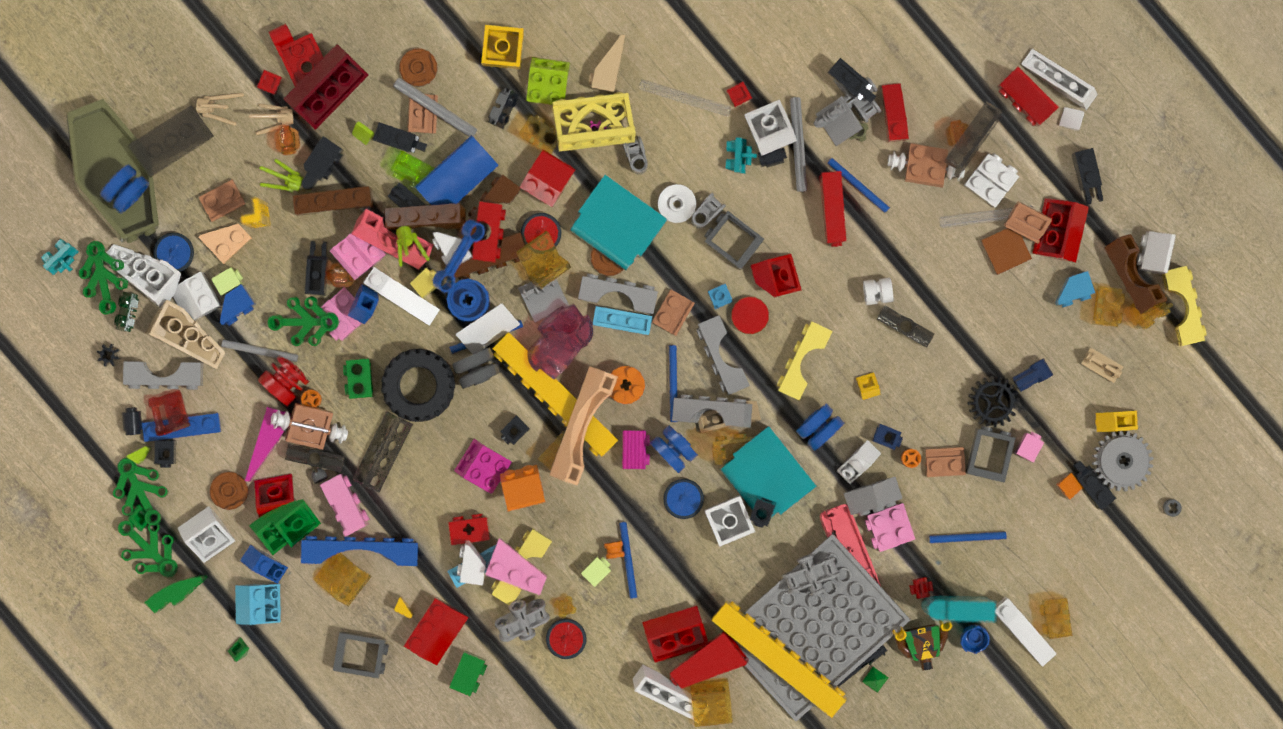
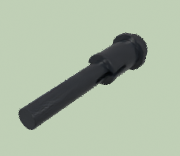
M882 645L837 686L840 687L867 664L871 665L882 655L885 656V653L888 651L885 646Z

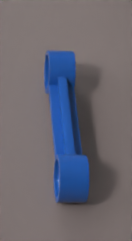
M469 220L463 225V239L446 268L438 271L433 277V285L443 292L452 290L455 285L454 274L472 243L479 241L484 235L485 229L482 224L475 220ZM476 226L475 233L470 236L472 228ZM447 276L446 283L441 286L442 279Z

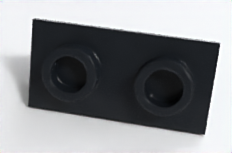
M507 88L500 90L495 103L501 106L500 108L493 106L488 117V123L504 129L505 125L509 122L512 109L517 104L519 94Z
M400 182L391 189L390 194L387 196L400 208L427 206Z

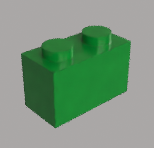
M464 651L449 688L467 696H471L472 692L476 694L480 685L477 682L479 675H484L488 666L484 664L486 659Z

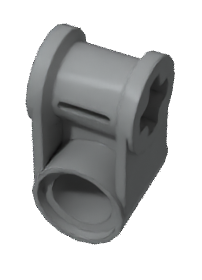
M638 136L635 142L625 143L623 147L632 172L640 175L646 172L648 164L641 136ZM637 160H641L645 164L640 170L633 166Z
M711 193L692 215L691 222L693 226L704 228L726 205L721 204L714 197V193ZM698 214L704 215L705 223H697L695 216Z

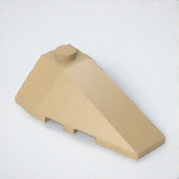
M168 300L163 303L153 316L145 332L148 336L214 369L218 368L226 353L192 319L185 309Z

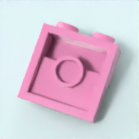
M352 233L330 250L354 280L379 263L386 255L381 249L352 235Z
M345 287L321 307L326 313L332 312L336 314L339 319L338 328L329 332L336 341L338 339L344 341L362 324L347 316L355 297ZM329 318V319H328L329 323H330V324H333V323H332V320Z
M903 503L866 515L867 520H865L867 530H871L874 538H871L874 549L878 548L879 552L915 540Z

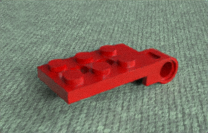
M286 23L268 31L294 86H296L308 74L302 71V65L305 62H310L313 69L323 58L313 34L310 33L294 40Z

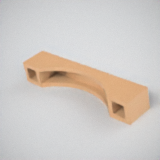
M589 366L550 476L578 486L584 470L583 444L587 427L597 408L612 394L618 376Z

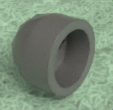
M317 468V473L314 470L312 471L311 478L314 484L328 478L324 469Z

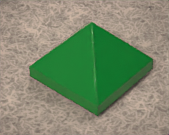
M137 505L127 519L140 532L148 524L145 521L146 511L140 505Z
M240 637L228 650V653L237 662L247 656L249 647Z
M873 666L862 682L878 693L889 677Z

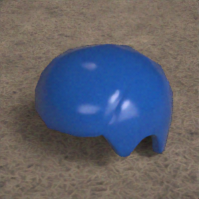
M973 624L967 626L962 631L960 643L965 652L977 654L985 650L989 645L990 636L983 626Z

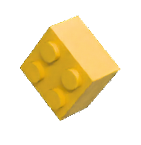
M485 25L482 66L521 69L524 29Z

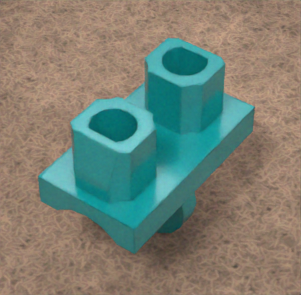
M736 138V140L727 141L726 149L728 152H735V159H726L725 168L739 174H745L746 165L751 166V159L757 158V154L752 153V146H747V139Z
M60 239L55 244L58 250L55 255L46 252L41 257L44 262L43 267L53 275L58 271L62 273L65 269L71 272L73 268L70 264L74 261L73 257L79 252L70 243Z

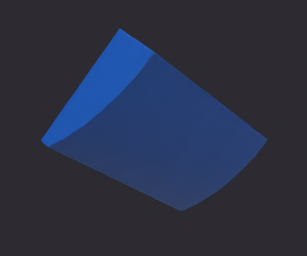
M471 135L418 183L415 188L431 205L457 204L499 165Z

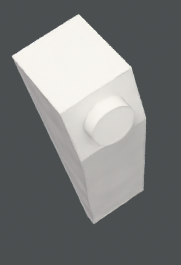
M1034 49L1029 52L1021 63L1023 67L1085 110L1088 109L1097 96L1094 87Z
M375 267L364 281V284L429 326L440 310Z
M1004 597L996 604L995 615L1042 667L1056 655V652L1007 597Z
M645 665L641 666L633 678L634 690L698 723H700L710 709L708 705L683 688L681 689L679 686H675L671 680Z

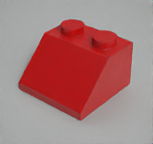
M543 149L528 171L520 188L553 207L576 169Z

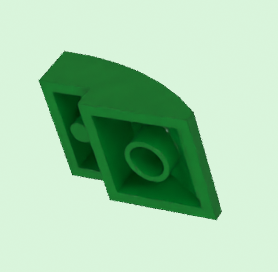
M301 499L273 509L255 520L249 527L273 556L287 544L292 548L318 527L321 522L307 503Z
M199 575L173 583L152 595L144 603L154 614L160 612L170 602L173 606H176L208 577L206 575Z

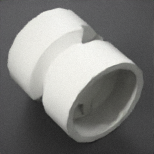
M882 278L878 282L875 280L863 281L866 305L877 304L878 301L882 303L893 302L891 278Z

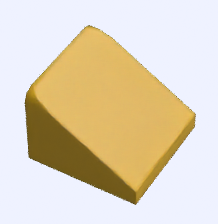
M874 372L856 378L862 400L881 394Z
M401 596L394 611L412 618L414 614Z

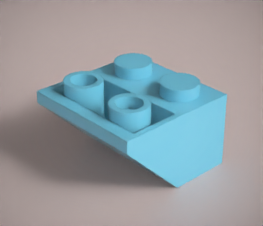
M280 584L235 585L236 624L255 625L281 622Z

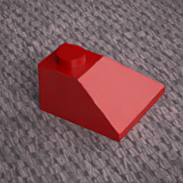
M792 254L750 265L755 283L774 298L802 290Z
M292 474L254 481L256 510L259 518L277 507L295 501Z

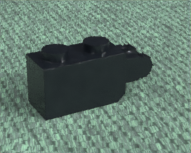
M323 136L303 164L304 170L307 171L302 181L303 187L310 190L314 188L313 186L316 185L318 180L322 182L324 179L328 180L333 173L331 169L334 164H339L344 157L342 154L344 150Z
M1090 148L1074 152L1071 156L1079 188L1084 193L1086 204H1092V197L1089 191L1091 188H1095L1097 200L1099 202L1103 201L1102 181L1094 149Z
M323 241L321 256H315L316 242H310V254L307 256L305 294L326 296L329 257H327V242Z

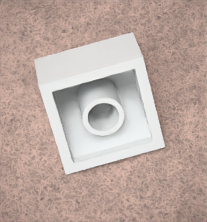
M1152 231L1146 232V235L1142 236L1140 244L1143 246L1142 254L1139 253L1136 264L1139 265L1138 270L1156 274L1168 273L1176 235Z
M199 272L178 284L173 296L177 305L185 309L194 321L222 307L204 272Z
M210 506L178 527L184 542L203 563L235 542L229 530Z

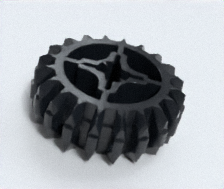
M990 376V382L984 377L982 378L983 385L979 381L976 382V385L979 387L978 389L971 387L975 394H968V397L973 398V401L967 402V405H973L974 408L969 409V412L976 411L973 419L980 416L981 418L978 423L982 424L986 420V427H989L992 422L993 427L996 428L997 421H999L1001 426H1004L1003 419L1010 422L1011 419L1008 415L1016 416L1012 409H1019V406L1014 405V402H1019L1020 399L1013 398L1014 395L1018 394V391L1011 392L1010 390L1014 388V385L1011 384L1007 387L1008 380L1005 379L1001 383L1000 376L997 377L996 382H994V376ZM989 386L999 387L992 395L983 392ZM1003 391L1008 396V407L1001 401ZM979 396L986 403L983 413L978 405ZM994 396H997L996 402L998 405H993V407H990L991 402L988 398H994ZM995 408L1004 412L996 418L988 417L989 413Z

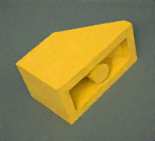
M1137 411L1096 413L1097 432L1138 430Z

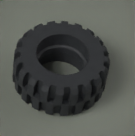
M409 349L399 353V355L390 360L381 378V393L385 403L398 417L408 421L423 422L438 417L449 407L454 397L455 381L450 365L443 357L429 350ZM415 367L429 370L436 380L434 395L430 400L420 404L408 401L400 389L403 375L409 369Z

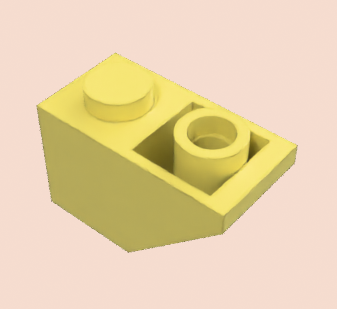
M426 268L410 283L423 299L436 289L433 285V277L436 272L433 269L430 271Z

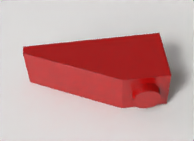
M901 83L882 85L888 143L907 141L909 135Z

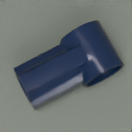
M1044 358L1012 377L1014 384L1020 392L1037 382L1040 383L1053 376Z

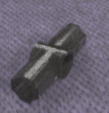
M884 305L876 319L925 348L928 347L935 334ZM903 321H907L910 324L908 332L901 330V323Z
M288 444L285 460L342 473L346 456ZM313 453L320 455V461L317 464L313 463L310 459Z

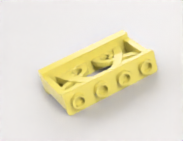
M617 92L613 95H596L589 98L578 97L572 100L560 99L552 103L559 152L635 142L636 132L628 93ZM622 106L624 112L620 116L615 117L614 115L618 113V109L613 110L611 107ZM591 111L607 119L600 125L598 131H592L589 126L580 123ZM572 112V115H566V118L572 122H566L561 119V113ZM624 118L627 119L628 127L623 128L619 122ZM561 125L569 127L568 135H562ZM607 125H609L608 128H611V129H610V130H604V128H605ZM581 129L586 130L585 133H579Z

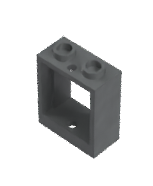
M729 211L726 214L722 212L716 220L718 225L714 229L710 227L704 235L706 238L704 243L741 270L763 242L764 238ZM728 219L754 238V241L738 261L711 241Z
M981 426V429L975 430L966 474L1005 483L1015 438L1011 437L1009 432L1000 430V433L997 434L992 432L993 428ZM981 435L1008 441L1000 474L974 468Z
M341 631L338 637L333 671L379 678L380 674L384 675L386 663L382 662L383 656L388 653L389 644H386V639ZM347 639L379 644L375 672L343 666Z

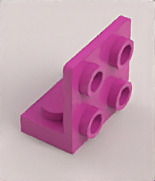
M473 439L454 471L464 479L492 494L501 481L500 474L507 471L511 461L478 440Z

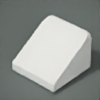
M1064 107L1059 126L1078 131L1082 123L1084 111Z

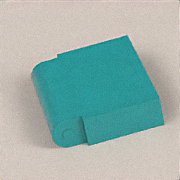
M604 175L578 211L580 216L574 222L570 231L624 270H627L633 264L636 257L641 258L667 222V218L607 175Z
M769 426L732 454L734 458L720 469L752 511L758 496L777 502L772 517L776 513L783 514L817 487ZM761 508L757 511L758 515L762 518L768 515L765 509Z
M930 596L924 598L921 603L922 610L935 620L995 622L996 602L987 597Z

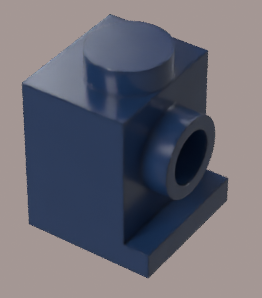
M878 424L872 442L895 450L896 447H900L903 440L902 432L883 424ZM886 434L891 435L890 441L885 440L884 437Z

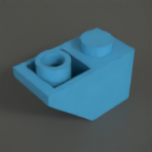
M1086 271L1066 279L1055 301L1056 306L1062 305L1063 308L1072 305L1073 300L1080 298V301L1091 298L1090 294L1095 293L1089 272Z

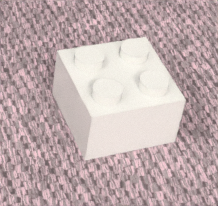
M780 100L744 114L761 156L797 141Z
M740 495L704 510L719 546L755 532Z

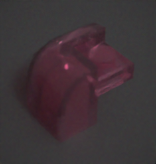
M575 304L565 308L564 306L557 308L537 328L552 348L557 347L565 350L567 353L586 347L593 337V324L589 315L583 316Z
M546 330L530 347L527 354L528 361L536 372L541 369L555 380L573 361L583 346L562 330L561 332Z

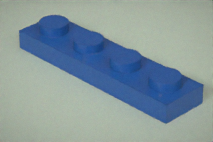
M219 413L142 423L144 442L221 432Z

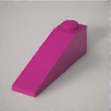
M271 407L266 409L245 481L247 482L252 481L288 429L287 427L282 431L281 426H277L276 429L273 428L271 417L278 409ZM280 410L281 415H284L286 413L285 411Z

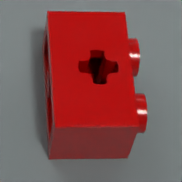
M483 513L471 515L472 519L465 520L464 516L453 517V521L448 522L451 545L465 544L466 540L471 543L490 540L488 517H483ZM467 524L474 527L471 534H468V531H464Z

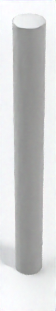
M228 340L222 341V347L274 358L280 355L287 360L298 361L299 355Z

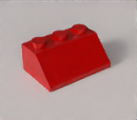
M1019 67L1014 69L997 86L1000 89L998 91L999 94L1005 99L1009 98L1013 102V108L1019 113L1022 111L1027 116L1025 118L1026 121L1032 126H1040L1059 108Z
M1045 198L1042 213L1050 217L1052 221L1039 239V243L1035 242L1032 254L1076 263L1089 207L1076 202Z
M436 597L404 647L437 666L469 617L439 597Z
M698 606L689 607L642 622L655 663L698 650L708 643Z

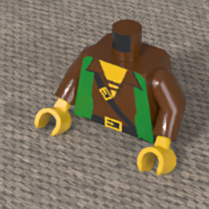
M939 620L940 628L938 624H930L906 630L900 627L901 631L899 633L892 630L897 649L912 661L920 660L922 671L933 669L931 658L940 656V652L944 649L949 630L952 628L951 621L943 623V620Z

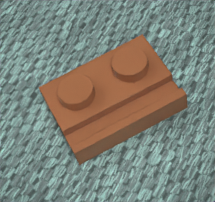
M425 94L429 98L438 102V95ZM409 97L407 132L436 134L437 115Z
M233 179L198 197L211 222L246 205Z
M1018 201L1004 225L1018 234L1039 243V239L1045 233L1052 219Z
M671 289L652 323L676 336L695 303Z
M964 447L925 449L927 477L966 475Z

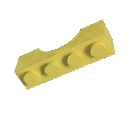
M1187 266L1168 270V273L1162 274L1165 290L1179 295L1185 304L1184 319L1175 327L1179 346L1205 341L1204 336L1207 334L1205 326L1201 325L1200 318L1202 317L1200 307L1196 305L1197 292L1195 288H1192L1191 280H1193L1191 270Z
M812 321L810 324H805L801 333L804 337L801 342L797 341L793 349L796 353L793 359L789 358L785 366L787 372L785 376L781 375L776 386L779 387V392L798 401L800 400L808 384L801 374V361L809 351L824 349L833 331Z
M532 529L531 532L527 530L522 538L524 544L521 548L517 546L515 550L526 559L530 557L542 558L552 540L535 529ZM496 579L491 587L494 590L491 595L510 605L516 600L522 589Z

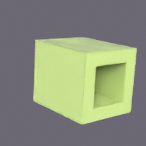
M232 267L211 279L221 296H225L239 285H243L241 281L243 276L238 269L234 270Z
M597 556L581 574L595 587L611 571L609 568L611 564L604 557L600 559Z

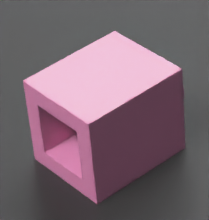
M1032 431L1030 434L1025 433L1014 453L1034 463L1044 442L1040 440L1041 436Z

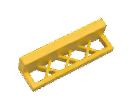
M254 198L255 214L241 216L242 224L250 228L271 226L268 203L260 198Z

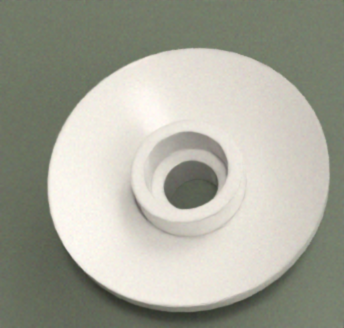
M671 185L661 192L658 199V209L661 215L667 218L668 221L681 223L688 220L694 214L696 198L693 192L686 186ZM674 201H679L681 203L680 207L675 208L673 206Z

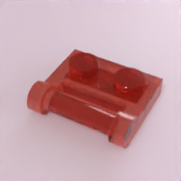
M180 390L161 397L148 399L147 402L152 409L156 424L155 432L157 436H163L191 426ZM161 405L165 407L168 425H163L159 409Z

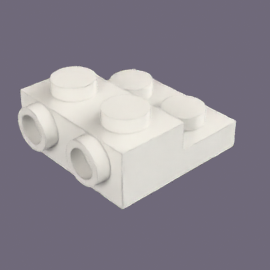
M995 153L992 156L987 154L964 184V186L994 208H996L1019 178L1016 174L1018 171L1011 165L1007 167L1001 163L1002 159Z

